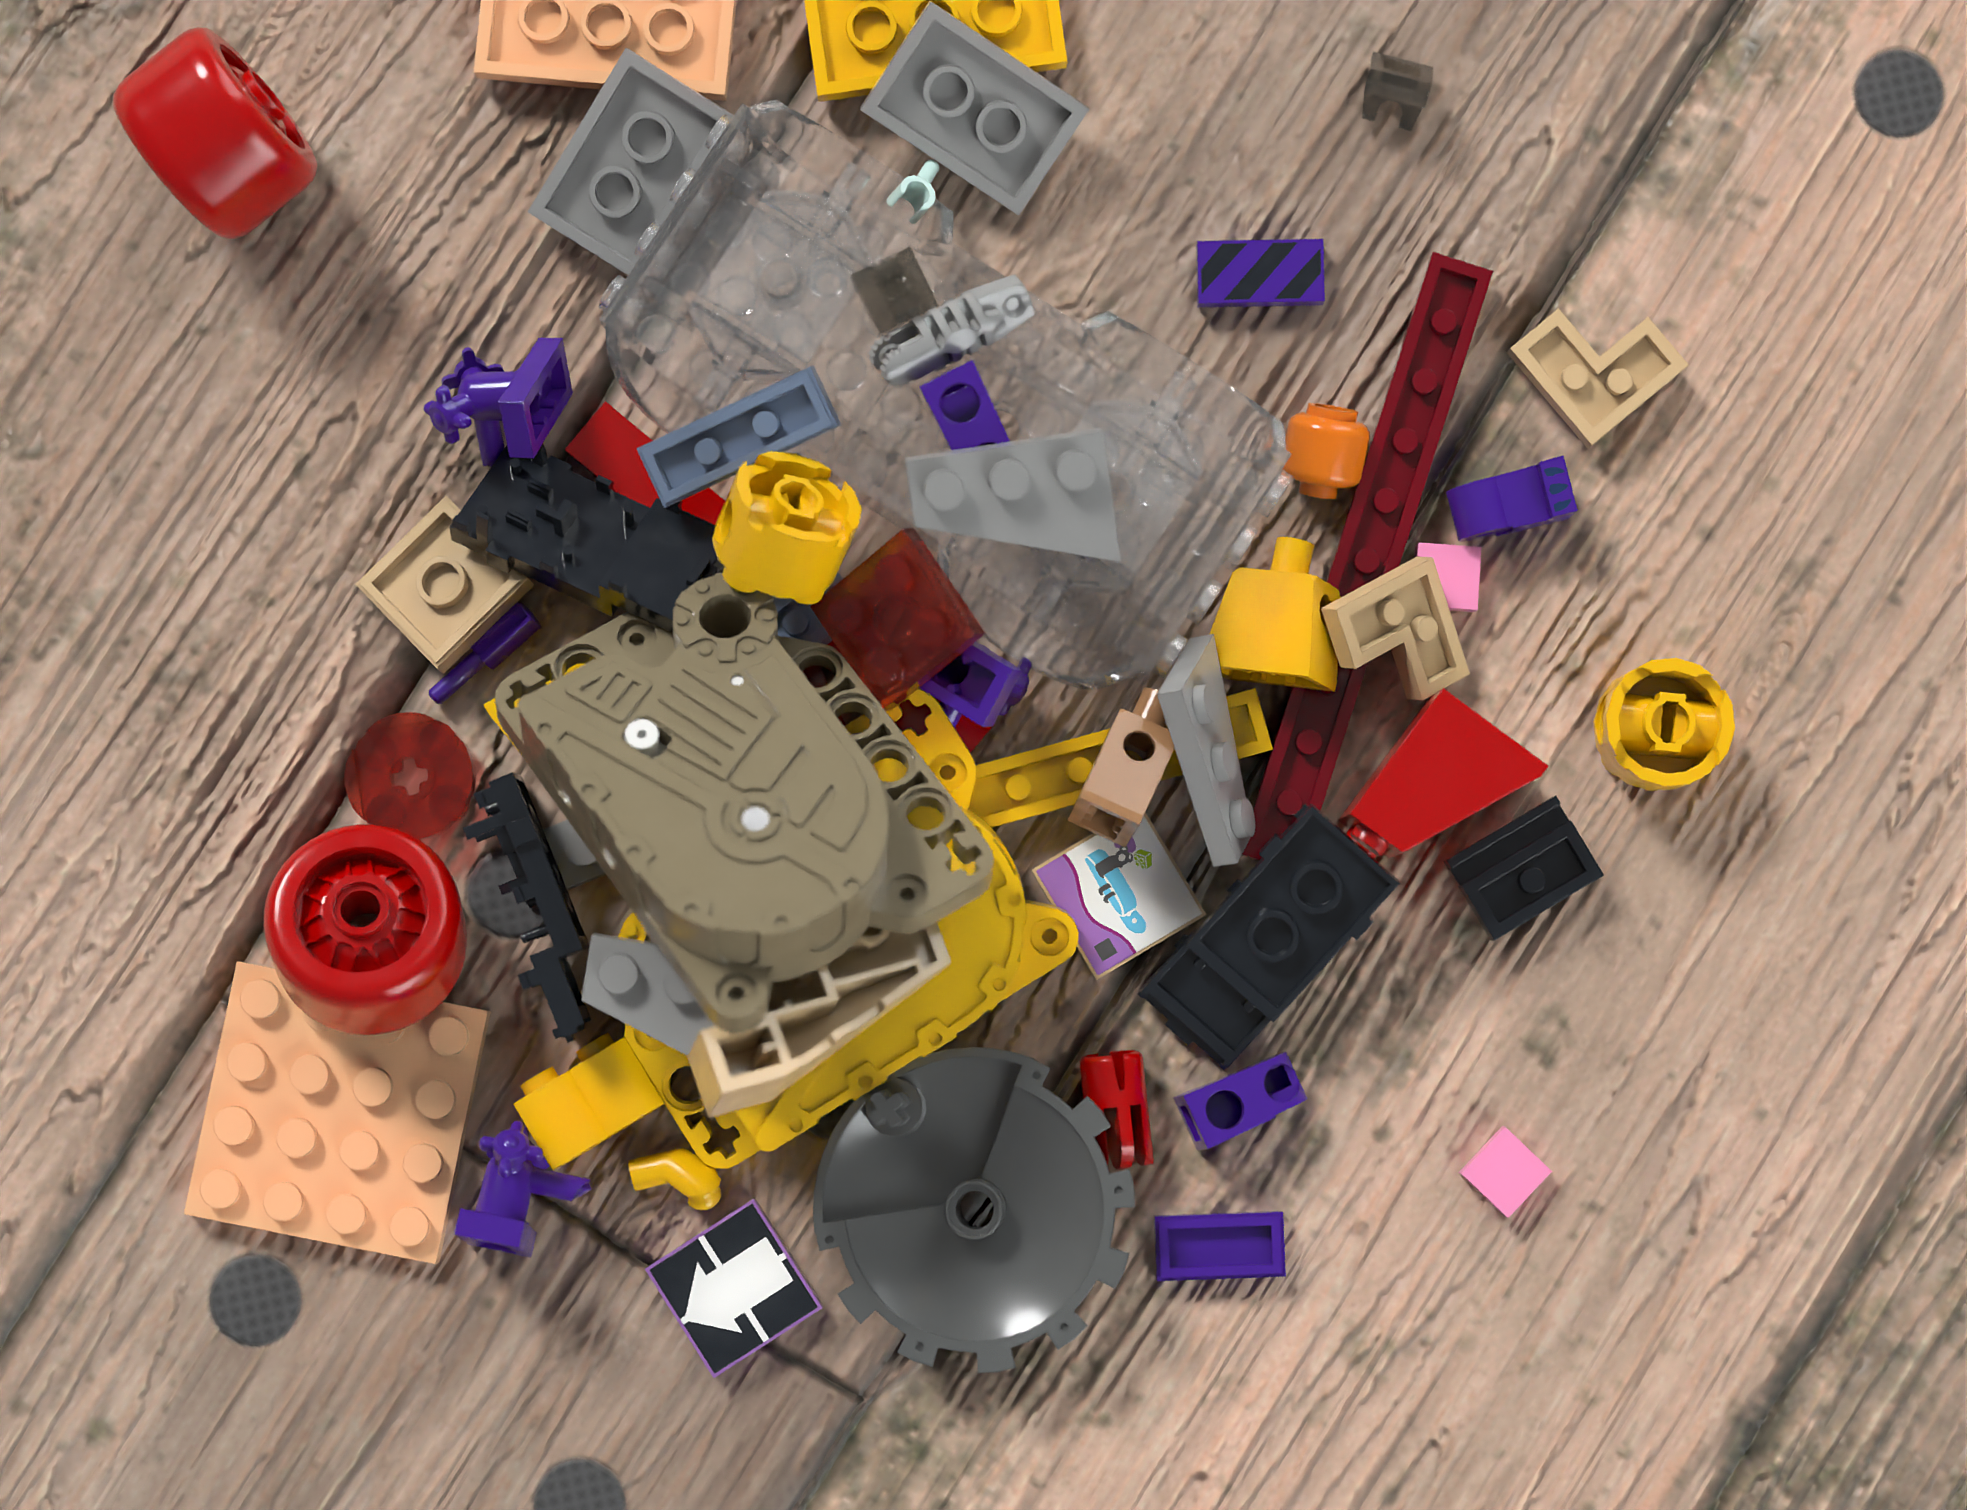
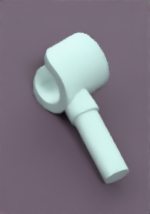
M927 160L917 176L906 177L887 198V204L890 207L900 198L912 204L914 215L909 220L912 224L917 223L935 202V191L931 182L939 171L938 163L934 160Z

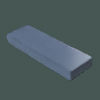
M810 366L637 448V451L663 507L666 508L735 476L739 467L746 461L747 466L754 465L759 454L770 451L786 452L842 425L815 366Z

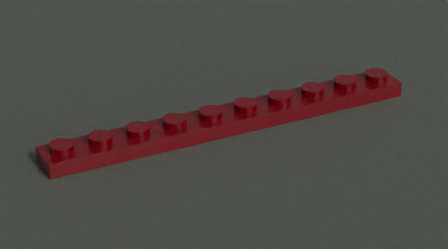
M1432 252L1367 451L1362 476L1356 486L1326 579L1327 583L1339 590L1340 597L1347 595L1400 565L1493 274L1492 270L1436 252ZM1338 662L1335 692L1298 687L1291 688L1273 744V750L1270 753L1253 806L1255 832L1250 837L1241 856L1260 861L1262 857L1259 855V851L1275 833L1281 837L1286 828L1297 820L1295 814L1304 804L1309 806L1312 803L1321 811L1368 662L1356 669L1342 668Z

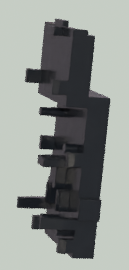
M542 444L534 458L509 457L506 445L459 514L453 518L452 524L449 527L451 540L486 556L487 564L508 574L513 569L610 616H613L619 607L671 632L673 630L675 602L682 591L687 590L699 580L714 576L718 571V567L714 566L718 557L712 543L715 525L682 510L683 501L664 508L661 500L656 498L649 508L613 491L614 482L598 475L595 479L596 482L574 473L571 464L553 456L547 459L544 444Z
M511 772L489 781V788L474 793L479 809L485 808L487 815L490 817L468 825L463 830L467 840L476 838L477 843L497 835L504 856L508 855L516 875V879L499 885L501 894L505 895L513 892L517 904L526 902L529 908L538 906L545 924L521 934V939L525 944L534 939L550 935L554 946L530 955L529 957L534 968L517 976L523 990L541 985L558 1027L552 1030L555 1039L565 1037L567 1043L576 1040L574 1033L584 1030V1023L592 1019L585 1002L581 1000L582 994L567 957L589 949L590 945L550 849L543 826L523 777Z
M1312 803L1309 806L1304 804L1295 814L1297 820L1286 828L1281 837L1277 833L1273 835L1259 851V855L1262 857L1242 881L1237 879L1227 890L1229 895L1198 929L1195 928L1189 935L1184 934L1174 945L1176 950L1138 991V995L1141 998L1146 999L1168 1019L1165 1025L1188 1046L1192 1042L1196 1043L1223 1070L1228 1068L1270 1021L1274 1023L1351 937L1358 940L1374 923L1371 915L1400 884L1394 875Z

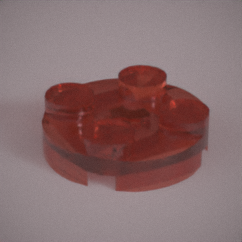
M397 713L376 721L365 731L367 733L358 741L355 750L352 749L345 767V787L353 809L368 824L396 828L420 840H426L446 832L455 822L460 821L467 814L476 786V768L468 745L451 726L422 713ZM408 759H414L417 768L427 769L428 772L427 781L421 782L419 792L413 795H409L405 786H396L394 783V774L404 771V761Z

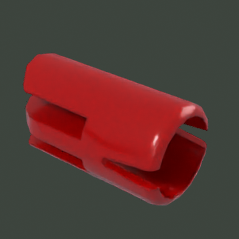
M1136 1050L1111 1051L1109 1056H1099L1098 1053L1083 1056L1080 1059L1083 1100L1087 1096L1091 1098L1103 1111L1111 1127L1095 1137L1104 1153L1107 1164H1109L1110 1158L1115 1169L1129 1168L1132 1166L1135 1156L1140 1166L1153 1165L1154 1159L1142 1054Z

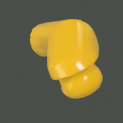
M677 1148L628 1160L629 1172L635 1191L669 1183L683 1195L687 1196L689 1206L696 1210H708L714 1207L721 1198V1190L719 1188L721 1179L716 1169L706 1165L690 1150Z

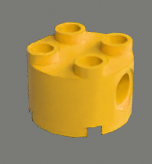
M770 451L759 454L754 465L747 466L746 461L737 471L716 522L712 538L717 557L725 566L722 573L724 580L729 586L741 592L748 593L757 590L778 598H792L806 605L818 603L822 599L825 590L834 582L859 526L862 509L855 491L846 481H844L840 490L834 483L828 480L832 472L830 468L816 460L795 453Z
M1679 658L1650 660L1613 680L1599 700L1593 721L1596 748L1601 755V761L1605 769L1612 775L1618 776L1626 784L1649 791L1677 789L1709 774L1729 752L1735 731L1733 704L1725 689H1721L1718 682L1712 678L1713 675L1701 665Z

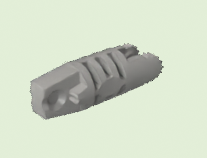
M1016 275L967 290L961 293L960 297L956 299L951 298L945 301L942 306L938 308L935 306L929 309L926 314L910 319L909 323L887 333V336H881L879 340H875V343L870 346L871 350L868 351L870 355L869 360L877 370L880 369L882 371L881 375L889 385L892 384L894 387H902L904 384L908 385L912 380L916 381L934 371L938 372L944 369L945 365L951 362L954 364L962 360L963 356L967 354L972 355L978 352L979 348L983 346L988 347L1035 315L1033 304L1025 286Z

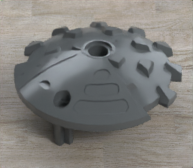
M982 1047L954 1048L930 1053L924 1058L923 1056L918 1057L890 1074L887 1081L856 1099L834 1128L824 1149L814 1187V1233L816 1234L819 1251L836 1247L840 1248L845 1266L854 1282L839 1292L838 1296L847 1310L860 1324L876 1311L890 1324L904 1332L906 1336L897 1353L915 1362L933 1367L938 1348L960 1352H977L978 1373L1000 1372L1016 1368L1012 1347L1029 1342L1045 1333L1049 1335L1057 1350L1065 1346L1088 1327L1074 1310L1086 1298L1096 1281L1099 1280L1116 1289L1125 1272L1130 1253L1112 1248L1111 1244L1115 1228L1116 1208L1135 1207V1187L1131 1171L1127 1169L1110 1173L1104 1153L1095 1138L1111 1127L1103 1111L1088 1096L1073 1109L1059 1096L1043 1087L1042 1085L1051 1068L1035 1060V1058L1012 1051ZM968 1191H980L990 1198L994 1213L987 1225L976 1226L970 1224L964 1218L961 1211V1203Z

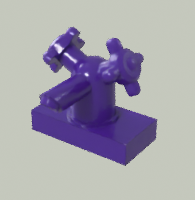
M538 338L524 362L516 371H504L500 364L487 366L482 359L475 357V353L471 348H464L462 350L463 360L456 365L454 374L446 375L442 378V386L437 388L435 392L437 401L431 400L426 403L423 408L424 412L430 416L434 427L444 433L445 441L448 444H454L459 441L458 429H465L471 426L470 418H472L483 466L492 467L505 448L500 421L503 422L509 457L534 458L573 394L563 338ZM458 388L457 395L451 398L450 389Z
M908 606L879 663L940 700V705L954 727L957 726L962 714L982 727H993L998 715H1006L1010 707L1017 705L1025 696L1030 681L1028 673L1032 668V662L1022 657L1018 666H1015L992 652L986 646L969 638L966 635L970 629V624L965 620L957 621L953 628L919 606Z
M514 1121L510 1129L501 1131L495 1138L483 1136L479 1140V1148L482 1151H486L487 1156L491 1159L485 1170L476 1209L466 1210L460 1208L454 1235L468 1245L531 1258L537 1232L526 1222L531 1193L573 1201L575 1198L591 1190L589 1183L591 1179L545 1170L549 1167V1164L543 1155V1150L535 1146L528 1139L529 1130L524 1127L521 1121Z

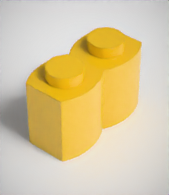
M606 1033L575 1052L581 1063L559 1076L552 1066L520 1085L525 1097L513 1105L536 1144L543 1150V1155L553 1171L664 1105L663 1099L625 1037L614 1042L610 1034Z

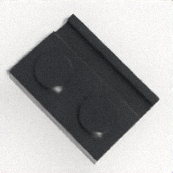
M1557 796L1549 798L1443 861L1459 884V889L1491 941H1495L1604 876L1573 822L1568 819L1560 806L1561 803Z

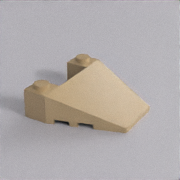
M937 922L915 933H898L868 926L855 944L830 963L795 978L774 981L767 1013L763 1021L754 1029L744 1033H729L719 1029L717 1026L701 1030L687 1057L708 1118L773 1100L947 968L951 963V959Z

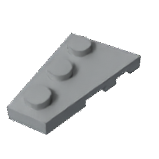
M1101 428L904 458L915 527L1121 562L1104 431Z
M1214 634L1193 637L1188 640L1157 696L1214 867L1238 863L1250 837L1254 835L1255 816L1252 805L1245 795Z
M598 933L592 934L581 1000L688 1056L700 1031L715 1027L716 1025L706 1015L656 943Z

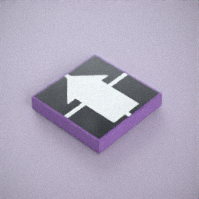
M755 1198L645 1268L713 1378L823 1308L819 1298Z

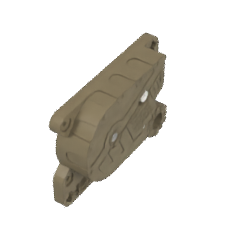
M715 573L714 576L699 580L687 590L682 591L675 602L673 630L671 632L632 613L623 614L514 672L501 681L496 690V711L502 729L706 1015L721 1030L729 1033H744L754 1029L763 1021L767 1013L774 981L795 978L830 963L855 944L868 926L898 933L918 932L980 897L988 890L992 881L993 853L989 844L842 654L834 647L822 643L778 636L777 609L773 602V597L757 590L748 593L738 591L727 584L722 573ZM579 663H586L585 665L564 675L566 671L573 665ZM813 665L824 666L834 673L835 678L827 686L814 688L802 671ZM520 699L518 701V707L515 708L514 701ZM846 712H859L864 714L871 724L862 733L849 734L838 720V717ZM882 759H895L905 765L907 773L900 780L884 782L879 779L873 765ZM930 806L942 813L944 821L935 829L920 830L909 823L907 816L915 808ZM952 838V851L959 861L964 865L975 861L974 874L968 876L962 869L951 872L952 855L945 845Z

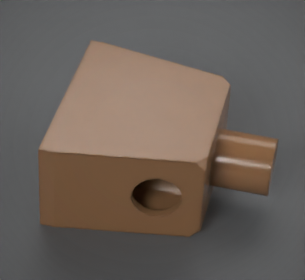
M1148 687L1143 688L1133 712L1124 709L1119 710L1067 820L1123 847H1126L1140 825L1174 750L1173 741L1157 696L1159 690ZM1125 751L1136 752L1143 761L1131 759Z

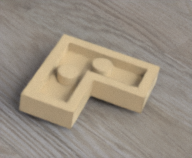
M1559 308L1507 352L1510 358L1587 449L1689 366L1649 317L1599 356Z
M1417 556L1321 608L1340 667L1356 669L1391 650L1407 699L1423 701L1442 688H1446L1470 674L1433 557Z

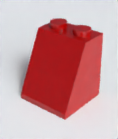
M1442 688L1426 700L1338 821L1349 829L1346 834L1374 859L1382 855L1391 858L1413 848L1538 779L1549 766L1446 689Z

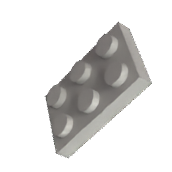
M929 1L861 105L860 110L1017 215H1020L1089 111V108L947 11Z
M625 48L528 210V213L637 280L723 141L736 116L635 52Z

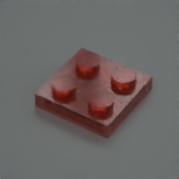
M915 528L901 529L825 593L818 603L810 606L845 660L885 711H891L986 634Z

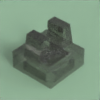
M1372 52L1365 79L1362 119L1375 121L1379 106L1383 102L1394 101L1402 108L1399 128L1411 131L1422 109L1426 107L1432 86L1433 67Z
M911 247L865 267L850 276L878 337L910 322V319L918 315L926 314L929 309L935 306L938 308L939 306Z

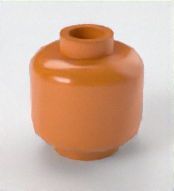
M1308 403L1307 412L1295 414L1290 418L1281 469L1291 479L1300 481L1299 493L1317 498L1336 499L1338 488H1351L1359 483L1366 461L1370 431L1367 426L1357 421L1358 412L1356 410L1328 404Z

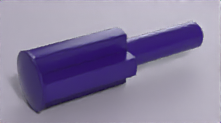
M518 601L471 646L473 651L429 690V696L436 704H443L485 665L494 670L536 631L542 628L536 616L527 606Z

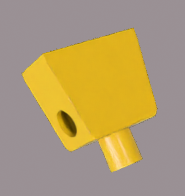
M1277 537L1270 570L1239 567L1232 572L1209 635L1214 634L1222 677L1228 680L1335 692L1338 659L1321 608L1341 597L1337 588L1318 576L1309 574L1314 544L1298 538Z

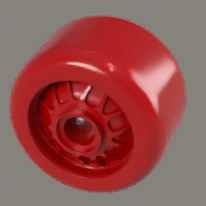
M196 27L177 36L128 75L118 85L114 93L113 107L115 113L139 154L172 195L201 224L222 238L236 239L254 230L301 193L313 181L316 175L317 161L303 133L278 97L236 50L208 28Z
M358 824L336 828L320 834L302 845L286 860L276 874L266 898L264 909L265 940L283 988L292 1001L306 1015L333 1030L355 1035H379L411 1026L433 1012L445 1000L455 986L462 971L467 948V929L460 895L454 878L435 851L420 839L399 829L383 825ZM360 915H378L377 919L368 926L353 927L349 925L354 918Z

